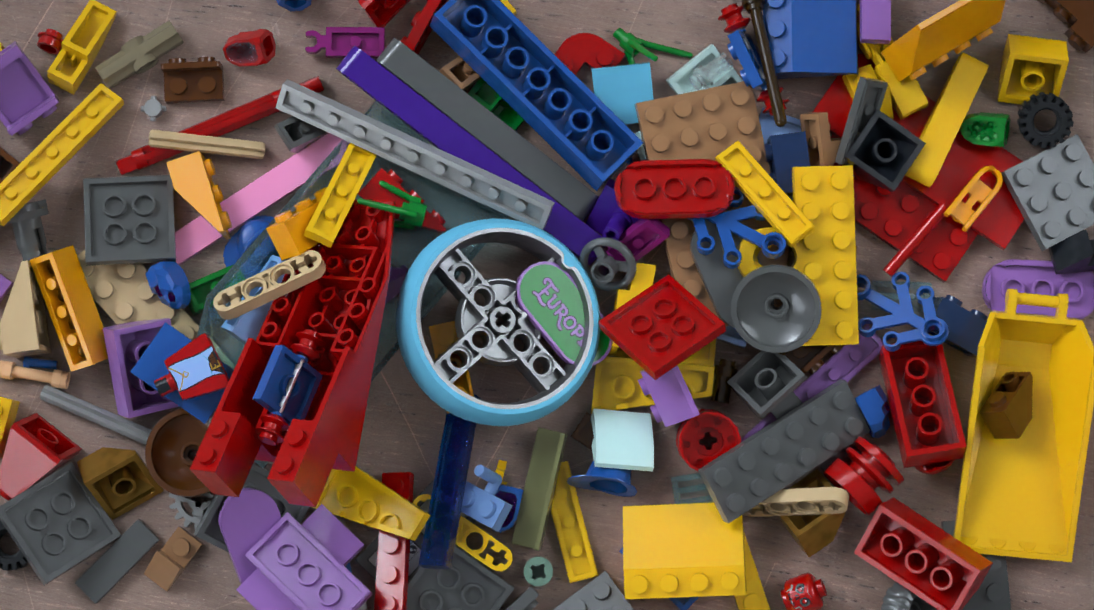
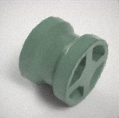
M536 556L526 562L523 574L529 584L543 586L551 580L553 567L548 559Z

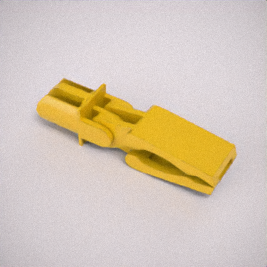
M857 4V43L867 59H871L876 65L874 72L878 80L889 83L892 107L900 119H904L928 106L929 102L917 79L912 81L910 77H907L899 82L886 60L884 61L881 51L889 45L860 43V4ZM891 37V42L889 43V45H891V44L894 42L893 39H892V37Z

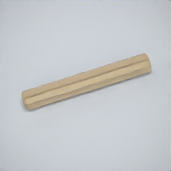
M150 130L148 138L150 147L191 152L200 151L201 153L263 159L266 151L265 143L160 130Z

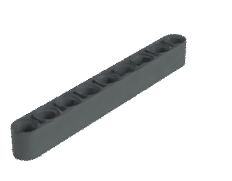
M393 38L377 58L376 62L582 222L593 210L599 198L593 191L401 41Z

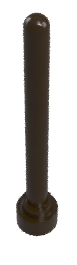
M741 0L742 6L751 15L775 124L778 127H783L786 125L787 119L762 15L763 5L766 1Z

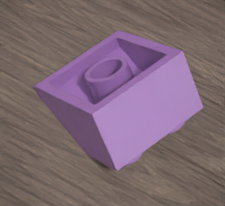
M678 365L656 380L645 370L640 371L643 378L638 379L644 396L650 394L655 403L650 409L657 423L663 421L665 427L700 415Z

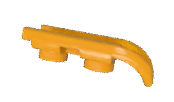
M994 166L981 168L944 212V215L946 217L951 215L955 222L963 225L962 230L967 232L1000 190L1003 183L1002 173ZM985 172H991L997 178V183L993 190L979 179ZM968 193L970 197H969V199L964 203V202L961 201V200H962V199L965 197V195ZM977 201L981 205L976 211L972 210V206Z

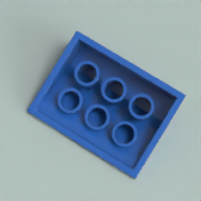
M765 0L763 19L777 79L858 74L857 0Z

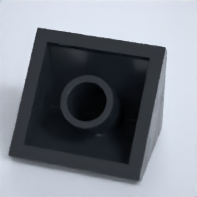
M877 109L844 158L849 165H853V171L860 180L893 192L926 143Z

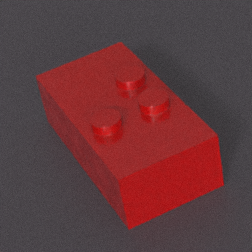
M922 341L902 344L894 352L887 351L884 345H882L879 361L903 467L909 468L963 459L967 446L942 344L929 346Z

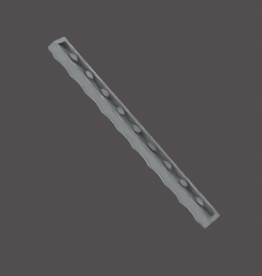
M287 79L282 84L276 109L516 220L541 230L545 228L555 202Z

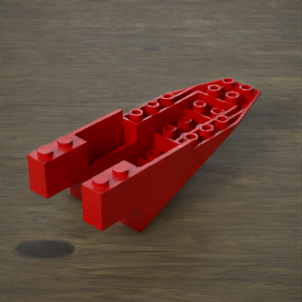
M355 199L332 247L329 248L318 243L309 249L319 252L326 264V271L323 276L273 300L256 341L254 338L247 339L190 467L195 476L213 494L239 497L254 460L268 461L274 463L267 479L289 504L316 507L332 469L355 472L390 280L395 213L358 204V199ZM372 200V201H376V202H380V203H384V204H388V205L395 206V202H394V201H390V200ZM313 263L308 265L309 268L314 266ZM298 269L295 270L297 275L300 274ZM285 274L281 283L288 281L291 275ZM305 329L313 330L321 335V340L325 343L323 348H316L320 355L319 359L307 362L323 375L305 419H292L288 430L281 431L280 435L284 438L283 442L276 443L275 446L265 444L258 439L259 435L255 432L256 427L264 426L260 419L261 415L271 414V412L252 399L275 345H284L292 351L291 345L294 343L299 344L300 341L297 339L296 333L299 331L304 332Z

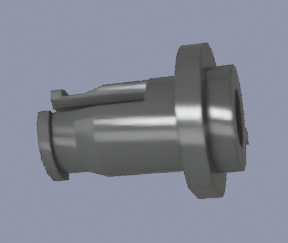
M46 199L26 203L7 223H12L17 248L22 254L23 261H30L47 254V240L41 216L49 214Z

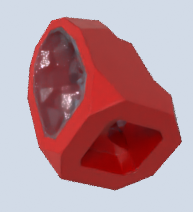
M267 29L240 32L238 35L229 37L224 44L223 52L225 58L239 67L267 64L275 56L276 44L272 32Z

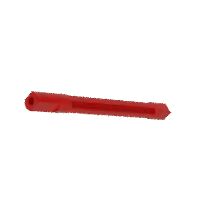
M319 76L299 83V85L317 93L324 90ZM281 89L195 124L178 133L220 137L280 111L275 107ZM148 144L131 151L130 155L116 160V164L121 175H124L135 169H144L184 151L150 147Z

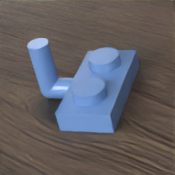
M477 465L474 470L475 475L487 481L488 484L483 490L465 481L452 507L499 532L513 505L495 496L502 483V477L483 465Z

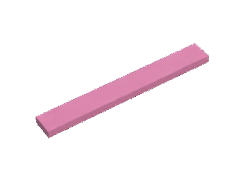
M328 133L220 203L222 211H227L232 224V228L228 229L229 234L338 164L350 142ZM199 216L175 232L176 263L179 266L222 239L223 236L202 216Z

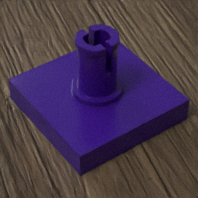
M609 179L585 224L601 234L602 237L618 240L622 233L639 219L631 217L621 210L615 198V181Z

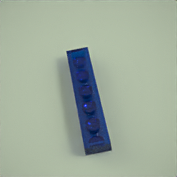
M446 413L428 514L431 516L426 522L419 559V566L427 569H451L477 423L464 420L451 413Z

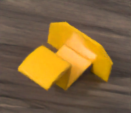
M499 460L496 473L503 480L507 461Z

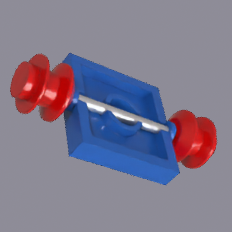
M737 3L731 4L721 10L722 15L718 18L719 21H726L727 23L724 32L731 33L727 35L731 42L727 44L733 59H739L743 67L740 74L746 86L751 85L753 89L763 91L760 93L757 102H764L766 108L762 113H769L772 117L773 112L760 55L750 34L745 33V28L751 19L743 18L741 14L744 10L743 6L738 7ZM779 87L781 93L784 90V88ZM782 99L784 110L787 109L785 104L790 101L789 99Z
M305 329L304 332H297L296 337L300 341L299 344L294 343L291 345L292 351L284 345H275L252 399L271 412V414L261 415L260 419L264 426L256 427L255 432L259 435L258 439L265 444L275 446L276 443H282L284 438L280 435L281 431L288 430L292 419L304 420L323 375L307 362L319 359L320 355L316 348H323L325 345L323 340H321V335L313 330Z

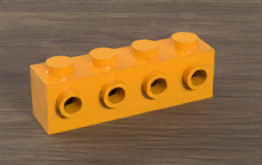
M71 245L31 259V266L71 372L108 359L103 334L104 327L74 246Z

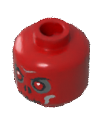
M804 573L786 580L784 589L781 590V596L787 610H820L823 607V597L827 596V591L822 579L816 580L811 573Z

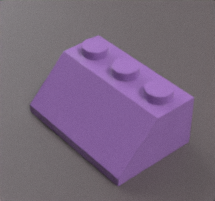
M170 318L127 322L103 328L118 415L132 418L179 407L167 397H161L157 390L130 372L166 322L171 325Z

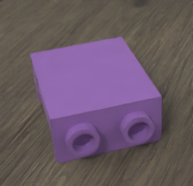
M14 41L0 51V120L11 136L16 132L21 135L33 126L32 121L40 115L45 118L57 109L56 104L59 103V99L17 42Z

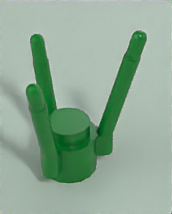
M381 180L379 185L409 201V203L403 202L402 208L362 198L357 200L358 204L400 214L399 219L404 221H394V227L414 230V226L422 228L427 205L421 203L422 198L412 196Z

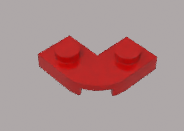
M591 33L572 35L561 44L554 54L576 76L584 64L590 68L618 66L625 57V53L601 37Z

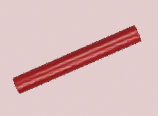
M940 203L884 267L883 271L892 277L942 220L945 216L944 212L948 207Z

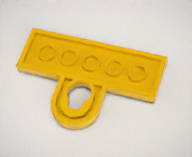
M853 165L792 167L793 202L815 226L812 233L792 247L795 256L792 268L802 272L813 282L819 293L822 306L818 328L814 335L802 346L859 344ZM773 227L755 230L763 235L777 232ZM742 239L737 248L742 256L738 270L745 277L751 271L763 267L757 259L758 253L762 249Z

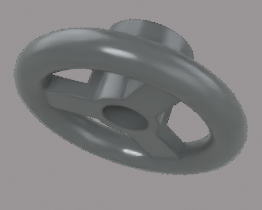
M608 237L593 239L583 247L580 253L579 262L583 265L592 285L605 291H618V289L627 287L635 277V258L630 249L616 239ZM603 246L618 250L624 256L626 262L616 261L613 257L608 256ZM594 250L598 259L590 270L588 257ZM617 271L627 272L622 280L611 282Z

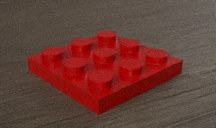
M669 274L598 321L600 330L654 380L726 332L725 323Z

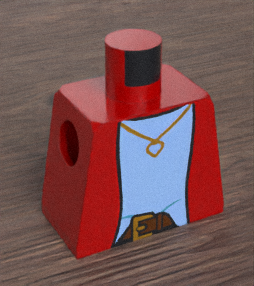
M203 333L164 361L169 374L154 380V383L161 397L178 390L182 400H188L226 389L230 379L209 335Z

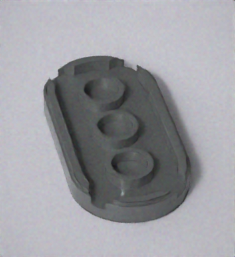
M705 219L708 234L715 240V249L709 255L700 254L697 250L698 237L694 230L690 242L691 255L718 317L727 325L735 328L731 317V301L737 285L744 277L739 272L738 267L730 269L724 265V250L716 224ZM731 233L737 249L743 238ZM704 241L700 244L703 248H709L711 246V244L707 241ZM729 255L727 260L735 262L736 256Z

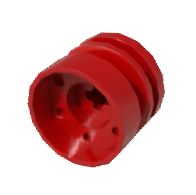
M715 409L698 410L700 415L682 421L676 432V446L679 455L690 468L696 471L741 443L738 427L729 417ZM706 432L711 437H715V441L710 442V447L708 448L703 443H699V439H703Z
M859 436L854 443L861 454L848 447L845 451L852 460V463L848 465L843 460L837 458L824 471V474L835 487L846 490L849 493V501L862 513L869 516L882 503L875 490L879 487L891 494L894 490L886 479L888 478L896 485H900L904 478L897 470L895 463L885 452Z

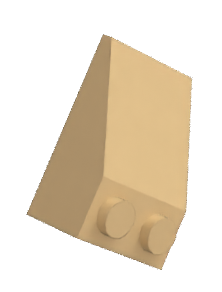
M28 260L21 262L0 321V350H3L4 355L14 358L51 353L45 301L31 263Z

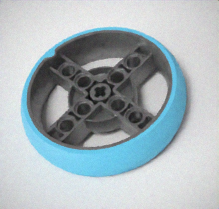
M494 218L476 220L454 227L438 236L420 252L412 263L401 286L397 301L396 332L398 344L406 367L415 382L441 408L464 420L483 425H520L540 419L562 406L579 389L590 372L600 337L598 322L600 321L599 304L595 289L583 265L557 238L535 226L516 220ZM478 243L509 244L531 253L542 262L556 263L562 270L569 273L580 293L585 316L584 337L574 364H566L564 369H562L539 342L541 331L537 330L527 318L528 314L519 309L515 304L518 282L505 278L484 279L460 251L461 249ZM455 270L464 273L465 283L456 281L454 277ZM433 273L459 302L455 316L458 340L434 361L426 347L421 326L422 300ZM477 292L483 295L485 299L484 306L476 304L474 293ZM498 317H502L504 322L498 327L495 321ZM473 334H477L482 338V348H477L473 344ZM515 337L522 340L524 344L522 352L515 349L513 345ZM452 353L460 356L462 360L460 368L452 365L450 361ZM534 360L542 363V374H538L533 369ZM477 361L493 366H509L513 364L538 394L518 402L496 403L471 396L452 383Z

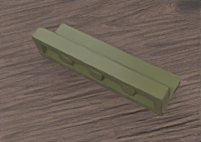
M538 427L512 544L533 548L536 551L542 550L568 434Z

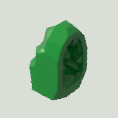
M985 112L968 114L962 122L960 132L964 139L972 144L1004 147L1008 142L1010 133V115Z

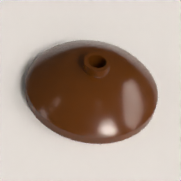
M183 408L178 409L159 420L150 432L145 449L147 468L156 483L166 491L182 497H197L211 492L190 470L193 460H190L189 456L192 451H198L214 413L209 421L204 424Z

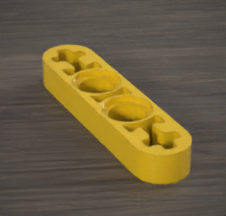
M419 495L413 504L420 508L418 503L420 501L426 502L428 499L431 500L432 495ZM437 498L434 500L433 509L439 512L440 506L446 511L438 517L436 525L430 524L432 529L495 571L506 570L511 565L513 555L507 546ZM448 515L455 516L459 522L458 529L453 533L445 532L442 528V520ZM477 532L482 535L483 545L480 549L473 550L467 546L466 538L470 533ZM489 540L495 543L491 547L492 550L499 553L502 549L506 552L505 558L508 561L505 565L500 563L498 566H495L493 564L494 558L488 553L485 559L479 555L486 549Z

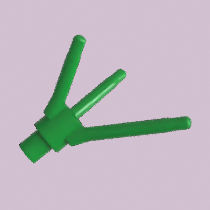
M618 28L613 34V37L620 42L619 46L625 50L624 53L629 64H636L634 57L639 53L653 61H657L658 57L646 48L686 58H692L693 56L692 53L637 38L631 32L627 34L622 28Z

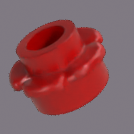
M53 29L39 32L37 46L47 53L59 54L62 48V34Z

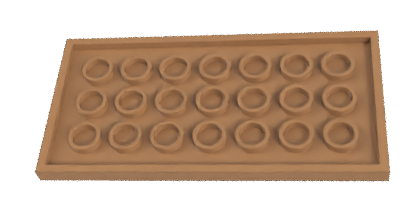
M744 81L635 104L646 160H715L717 155L736 141H739L767 173H771L769 162H766L764 139L751 85L747 87ZM734 194L733 200L740 199L739 195ZM744 195V201L741 206H729L724 212L751 206L753 204ZM686 218L659 219L670 228V236L664 240L672 277L718 317L691 255L690 242L695 230L693 221ZM755 218L739 221L754 230L772 227L767 220L758 221ZM772 245L769 248L773 252L779 249L776 245ZM787 245L784 254L777 259L767 258L762 253V250L758 253L762 266H787ZM774 299V306L780 307L782 301Z

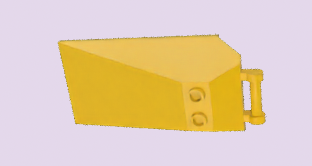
M1007 289L1005 311H991L982 333L977 351L966 436L967 448L963 459L954 537L979 554L1072 562L1094 406V345L1084 322L1076 318L1067 317L1068 294L1058 293L1057 296L1019 293L1017 289ZM1017 304L1056 308L1055 316L1016 313ZM1006 372H1031L1033 376L1032 419L1019 439H994L980 414L988 397Z

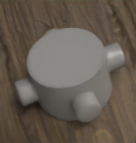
M151 96V99L144 106H141V112H145L151 117L153 122L167 110L166 106H162L157 100V96Z

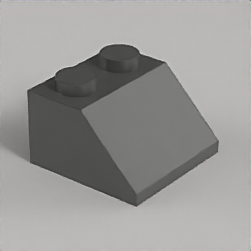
M761 351L729 379L727 383L739 399L756 416L763 418L799 386L807 376L785 355Z

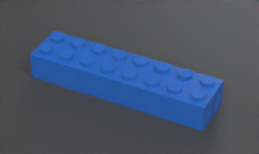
M449 0L433 15L430 27L596 191L643 144L500 0Z

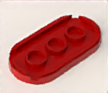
M710 159L636 161L628 165L622 173L620 172L614 186L618 206L623 212L637 219L713 217L721 214L729 207L734 197L735 188L733 176L728 169L726 170L722 167V164Z

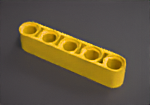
M961 52L919 137L926 144L905 176L928 188L932 186L987 72L988 64Z

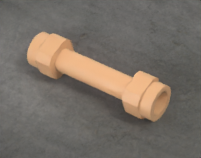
M0 360V378L8 380L20 378L50 383L51 387L68 389L70 372L56 369L53 372L20 367L16 366L14 362Z

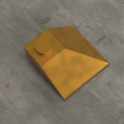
M102 447L77 462L85 486L111 520L116 519L164 491L152 478L146 464L135 450Z
M816 469L789 489L832 486L820 471ZM846 512L778 517L797 544L810 558L834 541Z

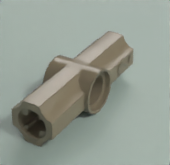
M169 20L147 35H140L129 40L121 47L120 52L95 68L107 87L112 89L135 73L141 74L148 71L158 63L159 58L184 42Z

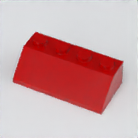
M894 497L878 506L854 551L860 558L937 610H962L980 588L993 564Z

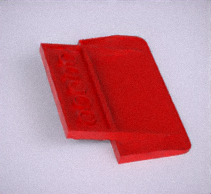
M858 54V68L871 64L873 70L875 69L876 65L871 59H867L864 54ZM843 75L836 77L813 110V112H828L830 133L832 134L830 138H842L853 102L842 79ZM927 96L928 106L904 119H900L892 107V120L918 138L936 104L935 101ZM959 129L945 161L930 188L904 175L895 191L891 192L860 180L853 171L855 223L896 251H899L940 203L947 207L952 204L981 168L994 166L1002 173L1023 161L1003 147L972 144L964 139ZM835 162L833 166H846V165H840V164H838V163ZM985 172L979 178L992 190L996 186L997 178L991 172ZM1004 180L998 193L967 232L962 230L963 225L955 222L951 215L948 217L944 216L908 259L944 283L978 234L1004 250L1024 220ZM967 193L961 201L965 203L970 197ZM976 201L972 206V210L976 211L981 204Z

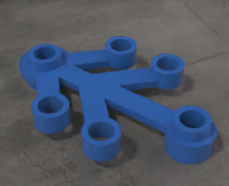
M735 187L734 194L739 195L740 199L732 200L729 205L731 207H739L744 201V194L738 187ZM754 205L723 212L708 218H686L693 221L698 237L697 250L702 255H709L715 249V240L708 234L705 219L716 224L724 250L723 263L727 268H737L741 264L742 257L740 251L736 249L731 233L760 247L762 253L767 258L777 259L785 252L786 240L780 233L770 232L763 235L739 222L755 218L758 221L766 220L762 214L756 212ZM704 241H707L711 244V246L709 248H703L700 244ZM776 245L779 249L773 252L768 249V246ZM734 255L738 259L735 262H730L727 260V257Z
M897 272L892 276V285L897 291L900 305L871 289L868 277L857 274V288L862 287L865 289L863 292L857 293V300L865 299L891 314L876 318L863 317L860 319L858 329L862 336L871 337L877 330L905 324L914 327V330L901 333L889 331L884 334L883 345L890 352L897 351L902 344L922 341L929 346H938L947 340L949 335L948 325L944 320L936 317L933 303L935 294L930 286H921L916 292L917 301L923 306L924 319L913 311L909 293L910 279L907 273ZM899 279L906 280V282L902 285H898L896 283V281ZM923 293L931 294L927 299L920 297ZM865 324L872 325V328L869 330L862 329ZM931 330L939 331V334L931 336L928 333ZM891 338H895L897 340V342L893 345L887 343V341Z

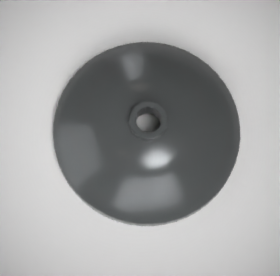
M767 265L751 271L739 282L732 296L731 317L737 332L748 344L765 352L783 353L799 348L814 335L821 319L822 306L817 288L805 274L789 266ZM779 299L783 304L780 307H775L772 301Z

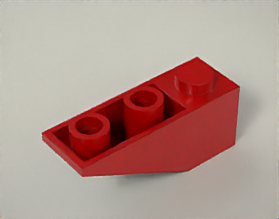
M381 168L358 193V196L362 199L394 201L395 206L402 208L403 202L409 203V201L379 185V182L382 180L408 193L401 186L403 180L392 169L386 172ZM413 189L408 193L421 198ZM426 210L422 228L441 234L447 231L443 226L446 223L445 219L435 210L431 213ZM395 213V221H404L399 219L400 214Z

